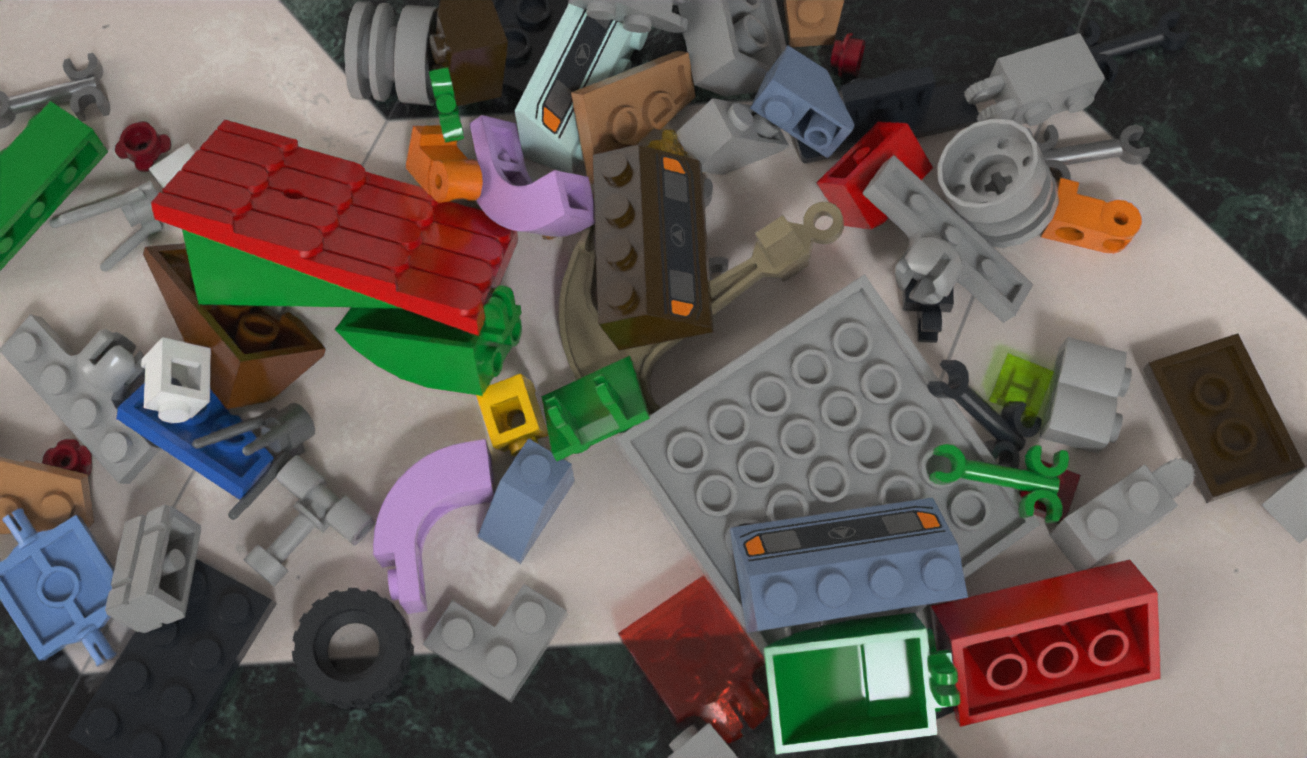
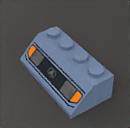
M933 497L730 528L747 633L968 598L958 543Z

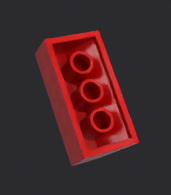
M1130 559L931 606L936 651L950 650L952 663L958 671V682L954 685L960 691L961 703L953 706V710L960 727L1161 679L1158 592Z

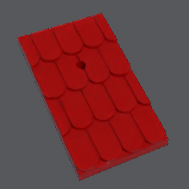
M226 119L200 146V150H197L183 165L182 171L179 170L162 189V193L159 192L151 201L155 220L182 229L198 304L399 308L479 336L485 322L484 305L491 298L496 287L501 284L518 243L517 231L497 224L482 210L454 202L438 203L422 187L366 172L361 164L299 147L297 139Z

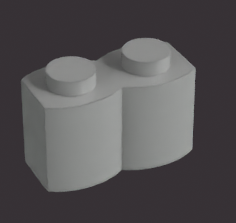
M1067 337L1059 348L1056 357L1050 393L1041 425L1040 438L1097 454L1109 442L1115 443L1123 421V415L1116 413L1118 396H1125L1132 376V369L1125 367L1127 352Z

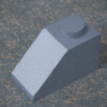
M528 439L500 480L478 533V539L521 564L574 484L572 464L564 459L556 461L551 451Z

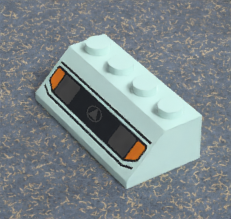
M568 4L515 109V116L524 158L559 171L575 174L580 161L584 162L571 92L631 69L632 62L630 58L635 49L641 50L643 48L648 32L636 33L627 31L623 28V23L613 19L599 20L587 16V10Z

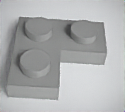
M523 584L496 627L452 600L423 645L512 703L567 618L568 612Z

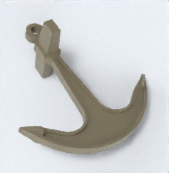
M818 202L806 210L803 217V225L788 222L784 215L756 232L757 242L751 258L710 280L712 315L714 316L761 278H780L785 282L808 267L813 242L830 244L842 235L844 219L840 209L830 202ZM822 216H828L833 219L832 225L826 230H819L815 227L816 221ZM595 224L583 230L573 249L562 280L559 298V326L563 349L576 380L630 355L635 364L650 416L661 409L651 393L650 378L654 365L664 353L684 338L620 351L612 343L598 324V308L595 300L597 284Z

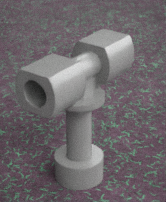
M296 455L285 464L276 478L299 499L293 507L300 514L267 550H264L257 544L243 560L275 587L288 572L282 563L315 527L324 533L331 526L355 546L368 534L375 522L371 516L346 495L339 499L325 487L327 482L324 477Z

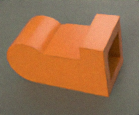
M441 125L413 126L405 168L438 203L450 202L460 198H464L467 201L477 200L480 197L483 185L482 172L478 162L474 159H468L458 148L457 141L445 143Z
M1060 178L1057 183L1059 203L1052 221L1042 231L1041 238L1103 253L1115 254L1124 250L1137 234L1142 225V216L1139 210L1130 202L1125 200L1105 202L1104 200L1077 194L1079 182Z

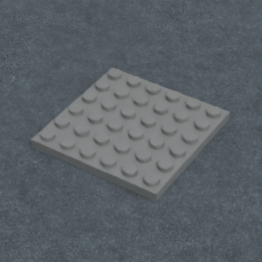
M865 274L650 415V419L633 426L615 439V443L764 663L765 647L797 632L848 620L913 612L916 614L928 605L747 633L730 528L933 497L958 543L965 579L1040 525L1034 514L1026 519L1020 518L1018 507L1022 497L1016 489L962 478L947 485H938L929 480L930 474L935 471L944 473L951 471V462L948 458L933 454L934 448L943 444H950L959 448L964 454L965 459L996 465L998 463L953 399L937 398L929 392L928 383L930 381H939V379Z

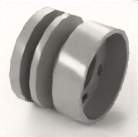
M358 1L354 4L349 16L344 48L346 81L352 98L367 100L373 95L375 100L385 102L389 98L395 82L398 99L403 104L434 105L436 101L429 75V64L435 63L430 45V36L436 35L437 7L406 5L402 9L397 24L393 7L389 3H380L376 9L370 1Z
M993 118L970 125L957 133L947 144L937 165L938 183L956 213L993 247L1006 248L1023 244L1039 235L1054 217L1059 203L1058 185L1029 130L1013 120Z

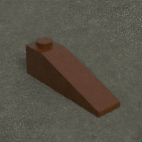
M185 243L144 247L143 256L184 342L211 348L210 389L226 409L272 401L324 356L326 348L299 318L289 311L281 316L268 306L198 304Z

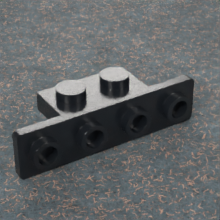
M931 66L918 69L906 67L893 72L891 75L874 79L866 77L857 78L846 85L840 86L839 95L854 123V128L829 158L845 155L877 122L907 123L916 138L965 128L977 123L976 118L979 115L976 104H969L964 96V92L969 88V84L962 81L934 88L936 80ZM794 137L803 163L828 159Z

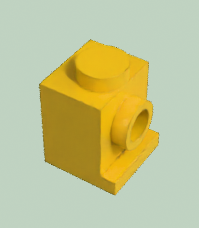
M521 373L489 385L483 396L476 395L492 446L502 452L510 450L511 456H517L528 439L539 444L538 439L548 436V431L535 395L534 383ZM518 413H524L525 424L513 428V417Z

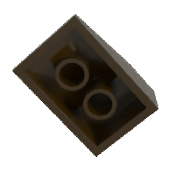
M440 0L437 13L436 35L430 36V45L435 63L429 64V71L448 67L457 106L501 97L508 41L493 1Z

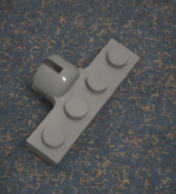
M893 155L883 163L862 194L904 231L909 238V247L895 269L896 282L900 290H905L913 277L918 282L911 291L909 298L922 304H936L944 296L947 297L957 282L966 288L1001 322L1004 323L1014 317L1033 284L898 158Z
M30 314L0 348V352L118 483L130 484L161 450L160 447L116 419L118 407L123 403L124 393L145 371V368H141L142 358L145 355L139 351L133 357L132 354L136 349V345L124 335L118 332L112 333L107 329L100 330L85 348L76 355L42 317Z

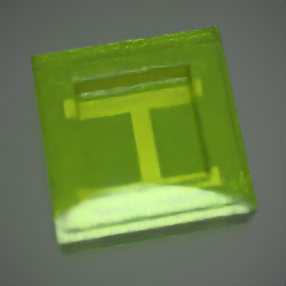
M1008 353L1003 361L988 401L1002 407L1009 401H1023L1026 404V408L1022 415L1036 417L1054 371Z

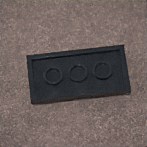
M196 559L185 617L169 624L162 623V627L146 633L135 631L68 737L104 758H183L277 604L272 599Z

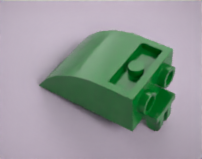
M499 285L484 305L485 322L479 336L399 308H350L334 330L354 350L374 365L400 379L426 388L483 396L492 379L500 374L503 362L511 348L517 346L520 341L522 322L519 317L522 311L521 305L515 304L512 289Z
M914 612L823 625L784 637L764 648L775 754L937 735L935 712H941V707L956 706L961 703L960 691L954 685L958 682V671L952 663L950 650L936 651L932 629L926 628Z

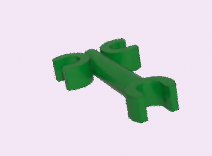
M447 67L429 71L445 143L463 140L464 132L459 109L454 99L455 95L449 69Z
M943 444L934 448L933 454L948 458L951 462V471L949 473L935 471L930 474L929 480L938 485H947L962 478L1028 491L1030 493L1023 496L1019 502L1018 512L1020 518L1032 517L1034 504L1038 500L1046 506L1045 522L1055 523L1059 521L1063 511L1061 500L1057 496L1060 480L1056 476L1065 472L1069 464V455L1065 450L1055 452L1053 465L1051 468H1048L1041 462L1042 446L1034 445L1025 454V464L1028 469L1026 471L965 459L964 454L959 448L954 445Z

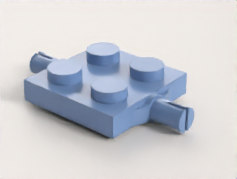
M23 508L11 512L13 516L7 515L2 521L7 525L19 545L13 549L5 560L0 562L1 602L39 660H46L67 645L82 642L97 667L108 662L106 659L111 660L117 655L100 630L111 618L105 611L109 591L112 590L111 582L114 567L80 516L75 515L54 529L37 533L24 513Z

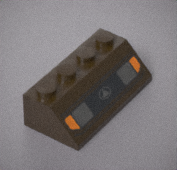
M634 145L593 155L599 326L619 351L714 332L701 162L697 159L642 145Z

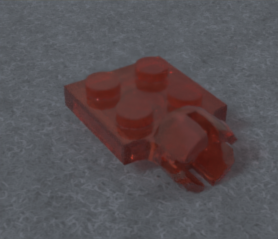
M704 575L618 633L619 639L677 723L687 717L696 715L702 718L706 725L710 723L726 744L744 737L740 731L744 726L733 711L734 708H736L751 730H754L769 714L768 700L752 678L753 672L764 664V657Z

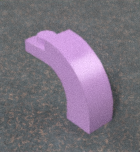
M484 115L469 123L477 161L483 178L482 191L476 201L490 219L511 230L553 237L576 234L595 224V205L588 177L553 170L533 182L525 166L516 123Z
M486 439L454 444L422 458L396 481L381 506L374 530L373 555L382 568L396 566V569L388 570L390 596L392 601L399 600L400 605L407 614L428 611L422 553L425 539L433 525L442 516L454 509L492 502L495 494L491 453Z

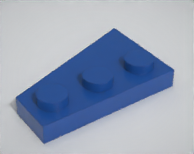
M145 383L118 407L117 420L239 500L272 465L274 457L265 447L249 456L243 454V447L257 438L252 431L199 449L193 447V440L243 422L238 415H231L211 389L210 402L193 418L180 423L162 421L158 417V411L144 408Z

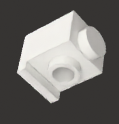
M162 337L142 358L141 368H145L144 408L158 411V417L162 421L169 423H180L193 418L210 402L211 348Z

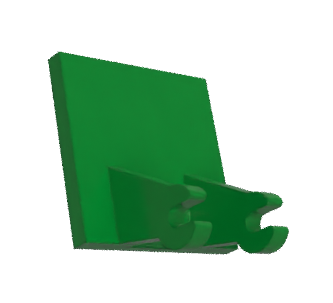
M630 355L541 396L551 451L556 461L572 454L582 453L592 445L618 433H624L633 426L650 419L635 364Z

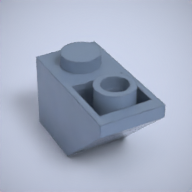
M789 45L766 73L750 107L751 110L826 158L833 154L854 128V123L828 71Z

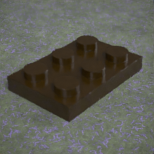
M1238 333L1149 362L1144 367L1143 371L1185 459L1188 460V463L1193 464L1194 474H1196L1194 478L1206 503L1297 473L1305 467Z

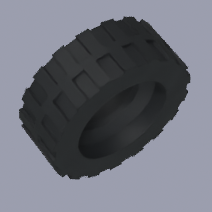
M348 588L347 591L342 592L338 590L328 593L329 596L322 600L318 599L312 604L313 607L308 613H304L300 618L298 630L294 631L292 641L295 643L294 651H292V658L298 667L296 672L299 678L305 682L308 689L330 705L332 703L339 708L350 710V707L364 709L369 708V705L375 702L380 704L388 699L387 696L391 692H396L402 686L401 681L405 675L409 674L412 667L410 659L411 656H414V646L411 643V637L413 636L410 627L393 603L386 597H380L377 592L368 589L367 592L360 591L358 588ZM353 623L364 624L370 627L378 637V656L372 666L361 673H342L330 662L328 655L330 640L335 632L345 625Z

